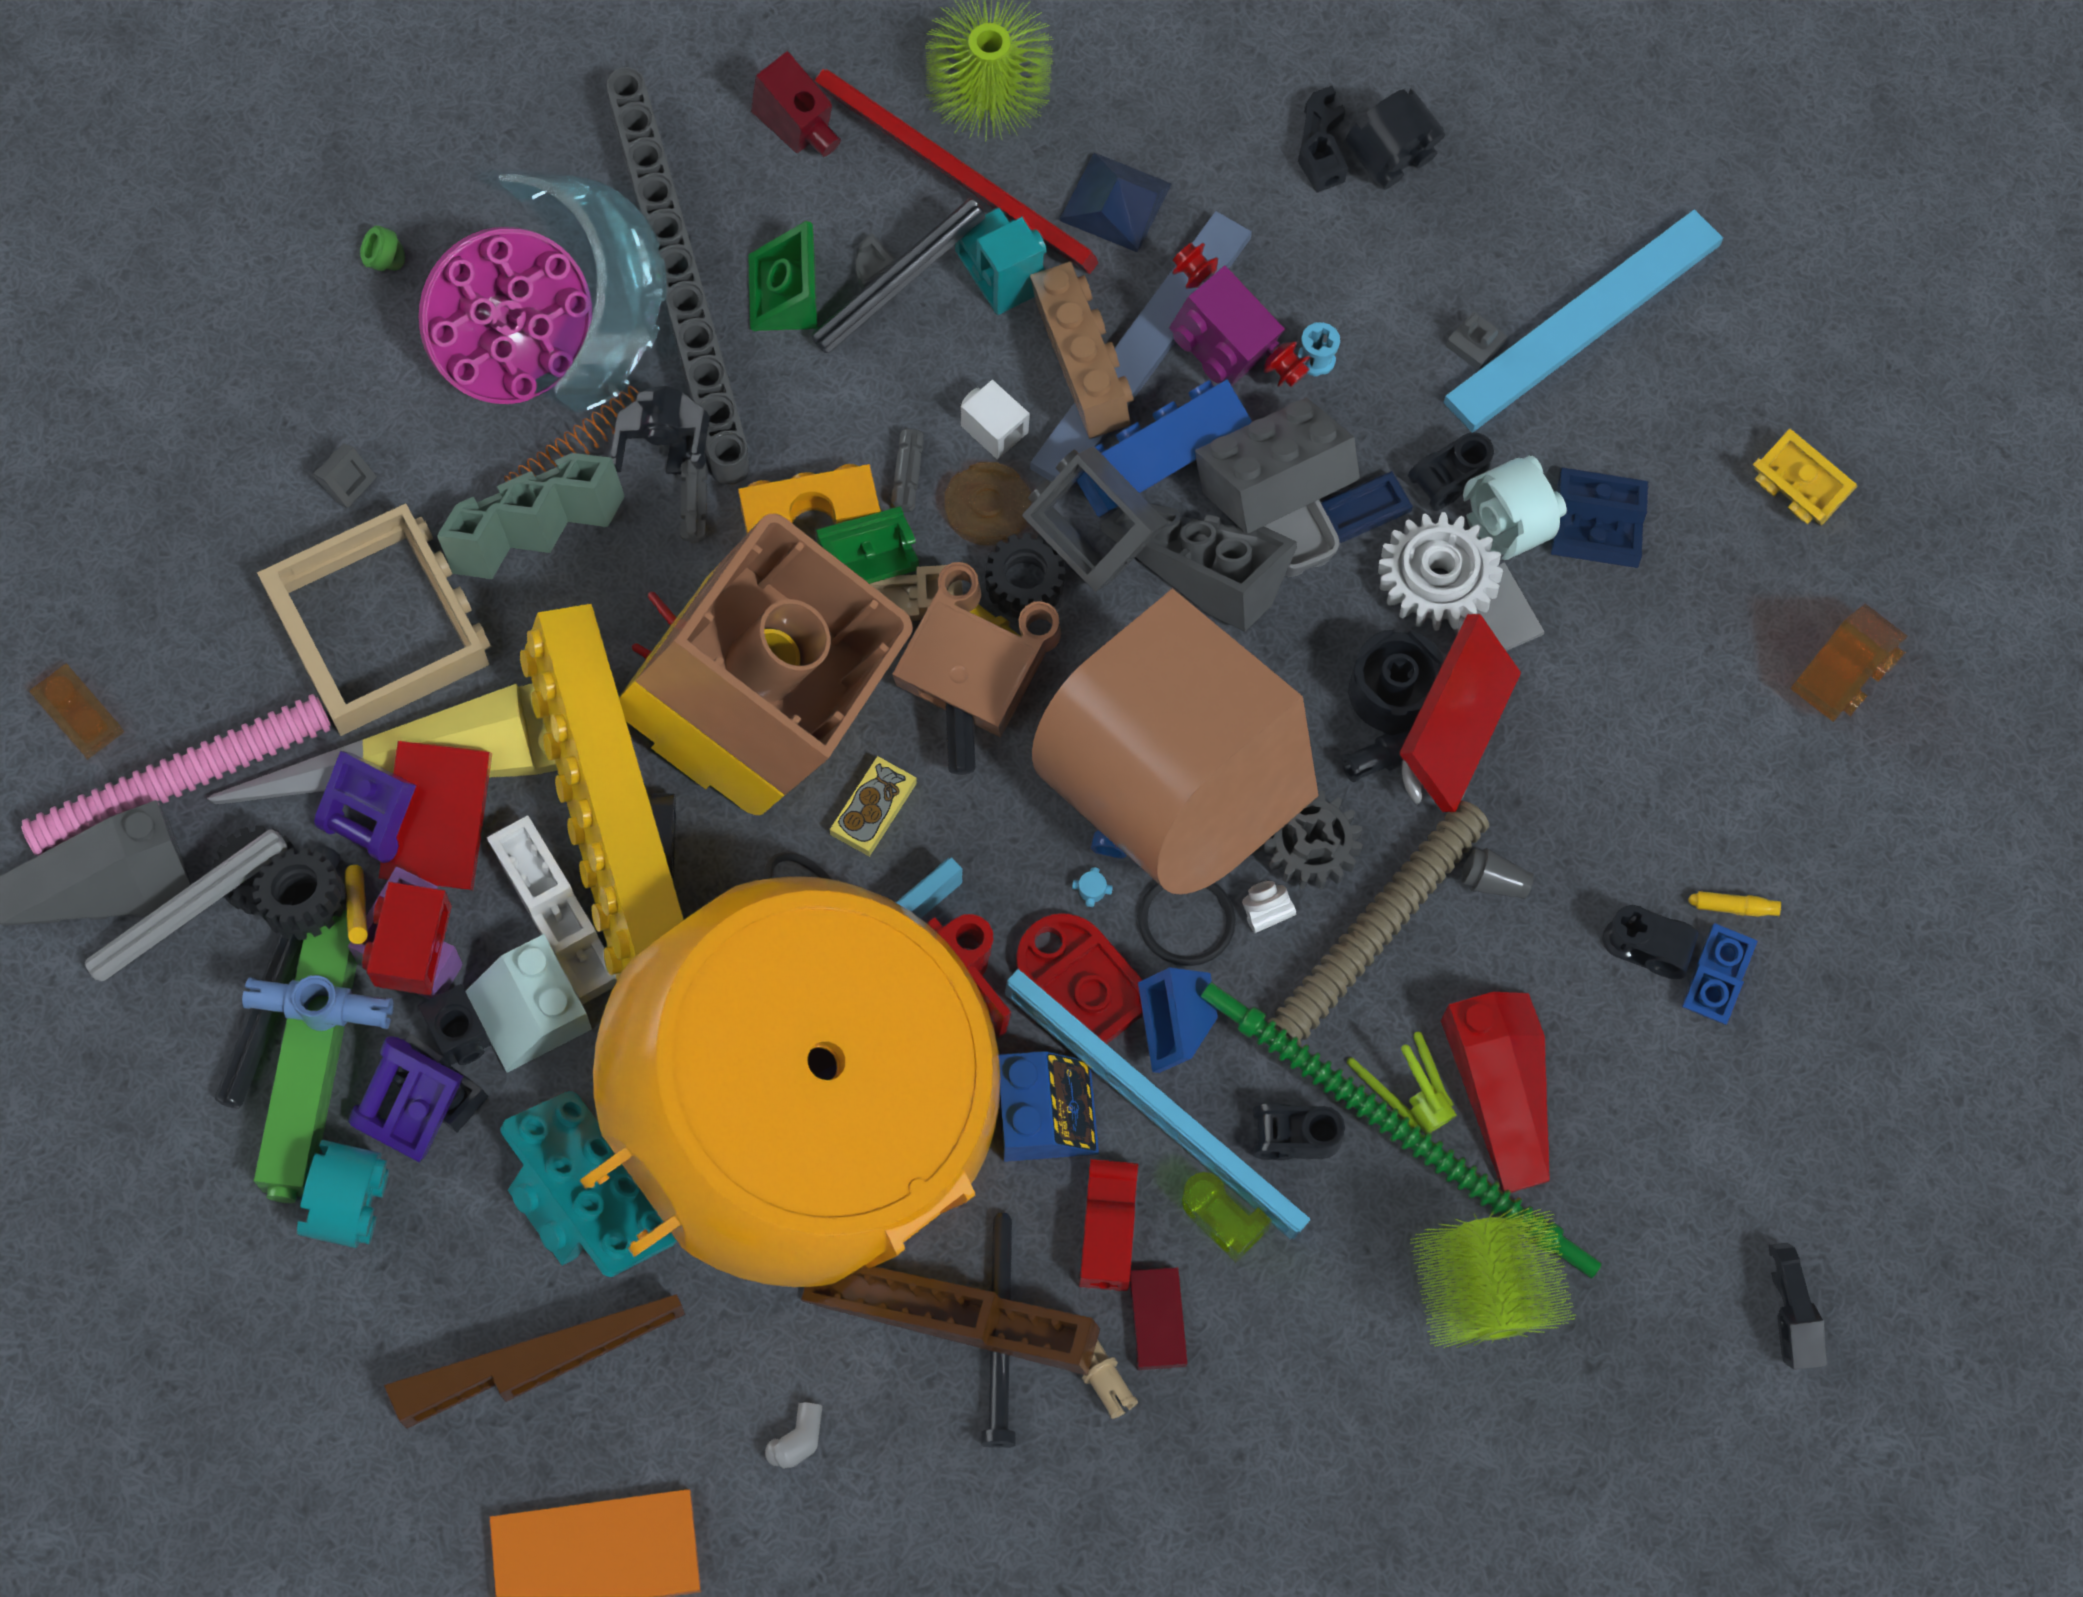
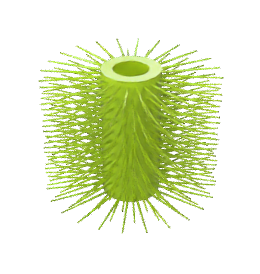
M983 0L984 21L978 1L977 5L981 20L976 4L974 6L972 2L980 25H978L976 15L975 17L973 15L974 22L970 14L968 13L967 15L965 12L964 14L971 21L974 29L971 28L966 18L967 24L961 17L958 18L955 14L953 15L963 25L967 33L962 28L960 30L954 23H952L954 26L950 23L942 24L946 28L953 29L955 32L958 31L965 39L958 38L951 30L949 31L953 35L949 32L946 34L943 31L935 35L941 38L946 37L950 42L952 41L949 38L954 39L956 43L958 41L962 45L953 46L952 44H943L941 42L926 45L932 46L929 47L931 49L937 48L940 50L939 48L944 49L947 47L956 51V54L953 53V55L950 52L926 55L935 56L926 57L931 58L927 60L931 62L926 63L936 64L926 67L935 69H927L930 70L928 73L933 74L926 75H937L926 77L945 79L944 81L953 77L959 80L951 84H947L948 82L943 83L944 81L939 83L941 80L926 83L935 84L928 86L941 88L937 91L946 87H956L951 93L931 94L937 95L932 96L936 97L933 99L940 97L947 99L952 96L951 98L956 96L952 102L940 105L942 106L940 108L956 105L953 108L954 110L963 100L965 102L969 98V101L953 111L950 117L955 114V118L963 109L965 111L972 102L961 122L962 124L970 112L971 114L966 124L969 119L971 121L977 106L972 124L977 112L978 115L972 132L978 118L981 125L986 109V138L988 109L990 119L992 117L994 134L995 117L999 128L996 113L1000 121L997 107L999 108L1002 122L1004 119L1003 112L1010 123L1003 104L1010 113L1011 111L1018 119L1020 116L1014 110L1011 102L1017 109L1020 108L1021 110L1025 109L1028 111L1029 107L1016 102L1013 96L1018 97L1025 104L1027 103L1024 100L1028 103L1031 101L1036 104L1035 102L1037 101L1043 102L1040 101L1043 99L1032 98L1025 91L1029 94L1032 92L1037 95L1036 93L1051 90L1044 89L1050 86H1039L1042 85L1040 83L1047 82L1042 80H1049L1044 78H1051L1046 77L1050 75L1045 74L1050 72L1044 71L1052 70H1040L1051 69L1048 68V66H1051L1047 65L1048 62H1043L1048 60L1036 57L1038 55L1031 58L1022 56L1025 52L1029 51L1035 52L1034 54L1037 52L1042 54L1053 51L1041 50L1053 49L1041 48L1044 46L1037 48L1030 46L1027 49L1022 47L1027 42L1032 43L1034 41L1040 42L1053 39L1036 36L1032 39L1024 38L1020 41L1028 32L1034 33L1035 30L1044 28L1031 27L1028 30L1025 28L1021 31L1029 22L1028 18L1021 22L1025 16L1015 26L1013 24L1007 31L1010 23L1022 10L1015 17L1013 15L1007 24L1005 19L1002 27L1003 19L1013 0L1009 7L1007 5L1002 20L1001 17L1005 5L998 19L999 4L997 1L993 23H991L992 0L990 23H988L986 0ZM1026 23L1015 35L1013 33L1010 36V33L1013 30H1015L1016 28L1018 29L1021 25ZM950 57L958 60L959 62L952 64L945 58ZM944 59V60H946L947 62L943 63V62L938 61V60ZM1026 61L1033 62L1032 64L1036 63V65L1031 67H1023L1019 64ZM950 68L958 70V72L953 74L945 73ZM1026 71L1033 77L1026 78L1019 73ZM1021 81H1023L1028 87L1022 86L1018 82L1022 84ZM1026 82H1028L1029 84L1035 82L1039 85H1037L1038 87H1035L1034 85H1032L1033 87H1030ZM1015 90H1018L1020 93V90H1022L1029 97H1026L1023 94L1021 95L1017 93Z
M1523 1211L1506 1218L1501 1217L1508 1212L1500 1217H1491V1214L1489 1218L1477 1219L1475 1216L1476 1220L1469 1222L1458 1220L1464 1223L1459 1226L1439 1224L1457 1228L1425 1229L1453 1231L1415 1235L1445 1234L1410 1239L1435 1237L1412 1243L1422 1242L1428 1244L1439 1242L1431 1245H1416L1414 1248L1424 1247L1425 1249L1411 1251L1429 1249L1430 1251L1418 1254L1425 1256L1440 1254L1430 1257L1422 1256L1417 1259H1431L1414 1263L1426 1262L1431 1264L1442 1262L1435 1265H1419L1429 1269L1418 1270L1433 1269L1434 1271L1421 1273L1428 1276L1444 1274L1421 1278H1438L1424 1282L1445 1279L1423 1285L1433 1289L1422 1290L1446 1288L1425 1294H1429L1427 1295L1428 1297L1441 1294L1447 1295L1426 1299L1442 1298L1428 1302L1449 1299L1434 1302V1304H1446L1426 1307L1437 1308L1427 1311L1450 1308L1429 1313L1449 1311L1431 1315L1432 1317L1439 1315L1448 1316L1426 1319L1452 1317L1428 1322L1449 1320L1434 1325L1450 1323L1430 1328L1453 1326L1432 1330L1450 1329L1430 1334L1450 1332L1436 1335V1337L1452 1335L1431 1339L1452 1338L1433 1343L1454 1340L1435 1346L1460 1341L1448 1345L1452 1346L1472 1340L1460 1345L1463 1346L1479 1339L1481 1341L1475 1345L1484 1340L1494 1341L1504 1338L1509 1340V1337L1525 1336L1522 1335L1525 1332L1545 1333L1528 1329L1559 1328L1539 1326L1566 1324L1569 1322L1546 1323L1575 1319L1556 1320L1575 1315L1553 1318L1572 1312L1560 1315L1553 1314L1570 1310L1549 1312L1570 1308L1552 1309L1564 1305L1549 1307L1566 1302L1550 1303L1565 1300L1550 1299L1569 1295L1547 1298L1567 1293L1568 1291L1543 1292L1569 1287L1546 1289L1563 1284L1543 1287L1560 1283V1281L1544 1283L1560 1280H1551L1549 1278L1567 1275L1553 1276L1557 1273L1542 1275L1556 1272L1554 1271L1555 1268L1565 1267L1541 1269L1562 1264H1553L1556 1263L1555 1261H1558L1556 1259L1562 1258L1545 1259L1559 1256H1549L1548 1254L1559 1252L1557 1250H1549L1550 1248L1561 1246L1541 1249V1247L1553 1245L1547 1243L1553 1241L1552 1239L1542 1240L1540 1238L1558 1235H1544L1551 1233L1550 1231H1544L1546 1228L1556 1226L1536 1228L1553 1224L1542 1223L1549 1221V1219H1537L1554 1214L1530 1219L1525 1218L1543 1213L1523 1218L1519 1217L1536 1211L1514 1218L1510 1217ZM1541 1221V1222L1534 1223V1224H1527V1223H1530V1222ZM1532 1225H1539V1226H1535V1227L1525 1228V1227H1529V1226H1532ZM1547 1232V1233H1543V1234H1539V1235H1535V1236H1529V1235H1532V1234H1535V1233ZM1546 1241L1538 1244H1531L1534 1242ZM1541 1244H1548V1245H1543V1246H1539V1247L1530 1248V1247L1537 1246V1245H1541ZM1436 1250H1441V1251H1438V1252H1435V1253H1427V1252H1432V1251H1436ZM1552 1252V1253H1547V1254H1543V1255H1537V1254H1540V1253ZM1541 1256H1548V1257L1533 1259V1258H1537V1257H1541ZM1555 1260V1261H1551V1262H1547V1263L1536 1264V1263H1539V1262ZM1545 1264H1553V1265L1538 1267V1266L1545 1265ZM1554 1269V1270H1550V1271H1547V1272H1538V1271H1544V1270ZM1445 1270V1271H1441V1272H1438V1273L1426 1274V1273H1431V1272H1435V1271ZM1445 1282V1283H1442V1284H1439V1285L1427 1286V1285H1431V1284H1435V1283ZM1449 1285V1286L1434 1288V1287H1437V1286ZM1445 1291V1292L1438 1293V1294H1430V1293H1434V1292ZM1566 1291V1292H1562V1293H1558V1294H1554V1295H1547V1294H1550V1293H1553V1292Z

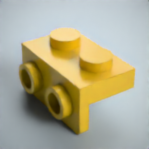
M1790 428L1762 459L1758 458L1753 463L1755 471L1759 473L1754 480L1772 496H1775L1780 491L1789 498L1792 503L1787 508L1807 525L1813 519L1822 526L1857 488V484Z

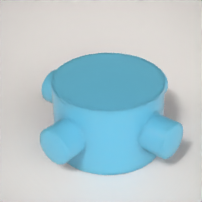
M1096 867L1090 868V871L1083 874L1079 881L1073 880L1072 889L1079 891V895L1086 901L1085 905L1087 907H1094L1095 902L1101 900L1105 894L1111 895L1113 886L1107 885L1105 877L1099 873L1100 869Z

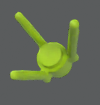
M1415 1032L1413 1037L1430 1082L1410 1046L1404 1044L1401 1047V1051L1422 1090L1409 1099L1413 1106L1411 1110L1353 1057L1347 1059V1065L1383 1100L1387 1101L1393 1109H1398V1114L1402 1118L1409 1117L1410 1121L1408 1124L1410 1126L1420 1125L1425 1135L1435 1131L1457 1116L1452 1108L1454 1103L1445 1091L1421 1032Z

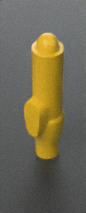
M1698 891V893L1692 894L1688 898V902L1699 910L1755 917L1767 915L1780 916L1781 901L1768 900L1753 895L1741 896Z

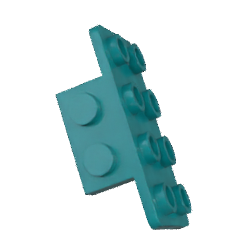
M567 1091L516 1114L503 1122L500 1132L523 1163V1167L510 1185L508 1192L511 1194L517 1209L526 1215L539 1233L543 1245L554 1254L562 1266L576 1259L582 1250L585 1249L601 1273L607 1277H613L672 1247L677 1242L670 1232L635 1257L629 1251L628 1247L631 1242L638 1240L636 1235L644 1229L650 1232L660 1225L663 1220L623 1164L609 1172L607 1175L610 1178L601 1185L595 1182L594 1187L585 1189L579 1181L614 1156L615 1153L603 1138L598 1121L577 1093Z

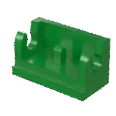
M901 506L816 530L817 543L869 584L916 571V567H919L918 557L911 545L916 543L915 537Z

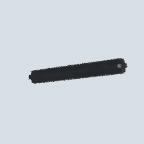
M972 198L967 199L818 327L811 337L820 350L824 353L832 351L983 221L986 215L981 206Z

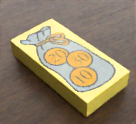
M877 756L830 828V835L870 857L917 784V778Z

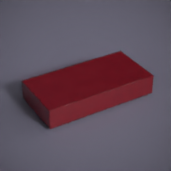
M1179 1268L1130 1271L1138 1370L1187 1367Z

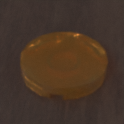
M978 462L970 465L969 469L964 470L960 474L958 472L951 478L945 491V516L951 529L966 541L977 545H996L1001 540L1005 543L1008 541V536L1013 534L1017 536L1025 529L1027 521L1022 514L1031 505V501L1028 499L1031 492L1028 485L1026 487L1025 482L1020 479V474L1013 468L998 462Z

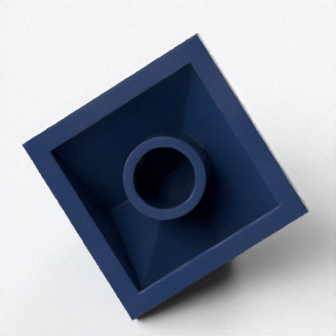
M1094 152L1060 217V222L1138 252L1171 187V183Z

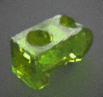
M1196 1173L1185 1183L1182 1197L1184 1211L1235 1263L1269 1231L1272 1220L1259 1207L1251 1215L1246 1214L1226 1194L1223 1182L1213 1173Z

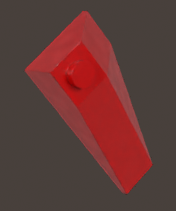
M1490 992L1448 1004L1441 1018V1023L1502 1191L1504 1192L1509 1189L1513 1193L1549 1182L1545 1035L1529 993Z

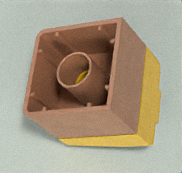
M778 514L765 515L707 576L623 690L619 699L625 720L654 742L651 749L704 789L711 785L744 811L753 815H762L830 757L911 635L912 621L904 610L786 518Z

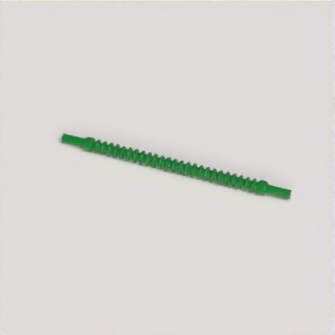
M1210 982L1200 996L1239 1024L1237 1029L1248 1038L1253 1035L1257 1037V1045L1267 1044L1269 1046L1268 1053L1277 1051L1280 1054L1279 1061L1288 1059L1291 1062V1069L1299 1067L1302 1070V1077L1310 1075L1313 1078V1085L1321 1083L1324 1086V1093L1334 1092L1336 1094L1334 1097L1335 1101L1345 1100L1347 1102L1345 1105L1347 1110L1352 1107L1358 1110L1357 1117L1360 1118L1365 1115L1369 1118L1368 1125L1371 1126L1376 1123L1380 1126L1379 1133L1389 1132L1391 1134L1390 1141L1400 1140L1402 1142L1401 1149L1411 1148L1414 1158L1420 1155L1425 1159L1423 1162L1425 1166L1433 1164L1436 1167V1174L1446 1173L1447 1182L1457 1181L1458 1190L1468 1189L1470 1191L1468 1194L1469 1198L1479 1197L1481 1199L1480 1206L1490 1205L1492 1207L1491 1214L1493 1211V1215L1498 1212L1502 1215L1508 1212L1502 1217L1506 1218L1523 1211L1510 1217L1514 1218L1533 1211L1532 1206L1527 1208L1521 1206V1198L1511 1199L1509 1197L1511 1194L1509 1189L1504 1192L1498 1189V1181L1492 1184L1487 1181V1173L1481 1176L1476 1173V1165H1472L1470 1168L1465 1165V1157L1456 1159L1453 1156V1149L1445 1151L1442 1148V1141L1432 1142L1431 1133L1421 1134L1420 1125L1410 1126L1408 1124L1410 1121L1409 1117L1399 1118L1397 1116L1398 1109L1388 1110L1386 1108L1387 1101L1377 1102L1375 1100L1376 1093L1366 1094L1363 1084L1356 1087L1353 1084L1354 1078L1352 1076L1345 1079L1342 1076L1343 1070L1341 1068L1336 1071L1330 1068L1332 1064L1330 1060L1325 1063L1319 1060L1321 1056L1319 1052L1314 1055L1308 1052V1044H1305L1303 1047L1297 1044V1036L1290 1039L1286 1036L1287 1029L1277 1030L1275 1028L1276 1021L1272 1020L1270 1023L1265 1021V1013L1257 1007L1247 1008L1213 982ZM1530 1213V1214H1527V1215L1522 1216V1217H1519V1218L1531 1216V1215H1534V1214H1533V1213ZM1540 1214V1215H1538V1216H1532V1217L1525 1218V1219L1540 1217V1216H1544V1215H1543V1214ZM1541 1221L1530 1222V1223H1527V1224H1534V1223H1538V1222H1541ZM1556 1223L1536 1227L1539 1229L1556 1226L1546 1228L1544 1231L1553 1230L1555 1232L1544 1235L1558 1234L1540 1238L1542 1240H1553L1547 1242L1553 1245L1541 1247V1249L1561 1246L1550 1248L1549 1251H1559L1556 1252L1557 1255L1590 1279L1596 1275L1602 1263L1563 1236L1564 1229ZM1532 1225V1226L1525 1227V1228L1535 1227V1226H1539V1225ZM1547 1232L1535 1233V1234H1532V1235H1529V1236H1535V1235H1539V1234H1543V1233H1547Z

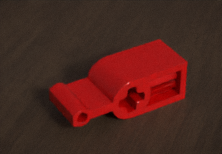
M1090 1159L1079 1287L1128 1291L1138 1163Z

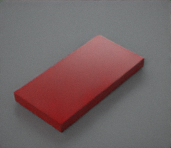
M1467 614L1399 753L1442 812H1456L1521 675L1520 670L1481 614Z

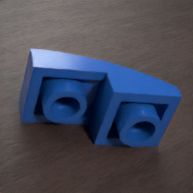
M1716 923L1712 924L1687 989L1682 1008L1727 1025L1744 983L1742 981L1758 941Z

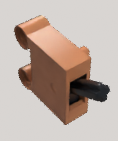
M954 562L945 566L938 577L939 589L892 675L896 686L946 710L948 770L951 774L966 775L973 773L976 768L974 725L999 737L1002 736L1046 652L1054 649L1059 643L1061 628L1056 609L1049 603L1041 601L1032 602L1021 611L1018 619L1021 637L970 613L979 604L981 598L978 575L970 565ZM964 580L971 584L970 590L964 595L955 596L948 592L949 586L955 581ZM1043 619L1052 624L1050 631L1044 635L1037 636L1028 631V627L1035 620Z

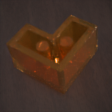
M1864 604L1842 622L1790 689L1832 722L1844 712L1851 717L1868 697L1862 691L1872 678L1879 683L1904 656L1905 652L1899 647L1908 636L1867 604Z

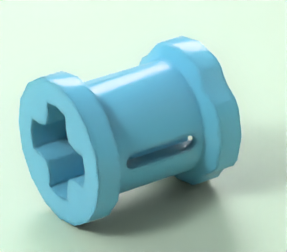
M1324 322L1313 323L1303 331L1301 337L1302 347L1297 356L1299 358L1306 356L1314 358L1313 365L1310 364V359L1305 364L1310 369L1307 374L1319 376L1321 374H1328L1334 368L1336 362L1334 354L1338 351L1340 345L1338 331L1330 324ZM1324 335L1327 336L1326 343L1323 342Z

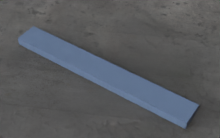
M1215 211L1192 244L1197 247L1204 243L1205 247L1202 253L1207 260L1215 257L1219 259L1217 272L1224 265L1228 268L1231 267L1250 241L1252 231ZM1173 270L1170 272L1115 347L1120 367L1114 369L1118 378L1126 376L1133 400L1176 342L1169 326L1188 296L1197 289L1185 288L1189 278L1183 272L1176 275L1172 274ZM1074 402L1030 462V469L1052 482L1060 474L1056 466L1068 453L1074 449L1081 453L1092 446L1096 447L1104 441L1109 433L1089 439Z

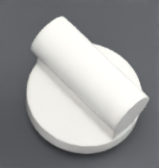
M1264 881L1252 886L1248 890L1249 894L1242 901L1248 916L1247 922L1254 934L1296 915V910L1289 898L1287 888L1283 885H1275L1273 881Z

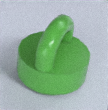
M374 226L366 233L362 241L360 253L363 264L377 271H384L386 269L400 270L405 263V252L402 244L397 239L396 233L382 226Z

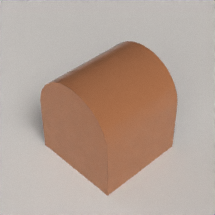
M1173 588L1091 655L1069 676L1046 708L1033 741L1032 761L1039 777L1161 887L1173 894L1196 892L1223 878L1319 796L1303 696Z

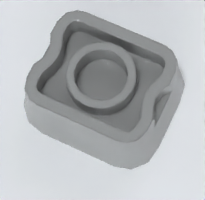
M1319 500L1264 526L1297 541V549L1285 574L1287 577L1298 576L1304 570L1325 565L1336 554L1340 545L1338 535Z

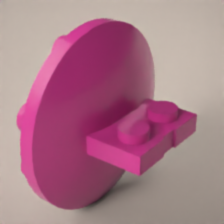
M518 227L484 229L454 244L441 256L431 270L425 282L419 304L420 335L424 349L435 369L445 380L464 394L495 404H513L528 401L550 390L566 378L581 359L592 327L591 295L586 279L578 264L569 253L554 241L539 233ZM547 373L559 377L547 388L535 393L537 387L535 380Z

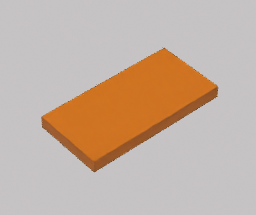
M690 1489L490 1517L496 1597H672L701 1592Z

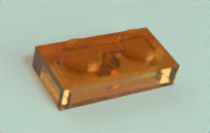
M67 663L29 690L34 699L87 760L124 733L118 722Z

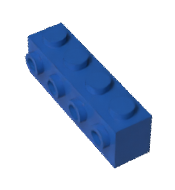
M1228 379L1215 387L1211 380L1206 381L1188 392L1192 399L1188 403L1178 408L1175 401L1152 414L1155 422L1142 429L1137 422L1115 435L1119 441L1118 444L1108 450H1105L1102 443L1095 448L1139 493L1143 492L1195 461V450L1252 422ZM1086 472L1077 480L1098 517L1118 506Z

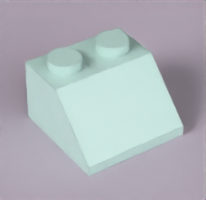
M544 934L501 955L465 991L507 1073L592 1030L588 1016Z

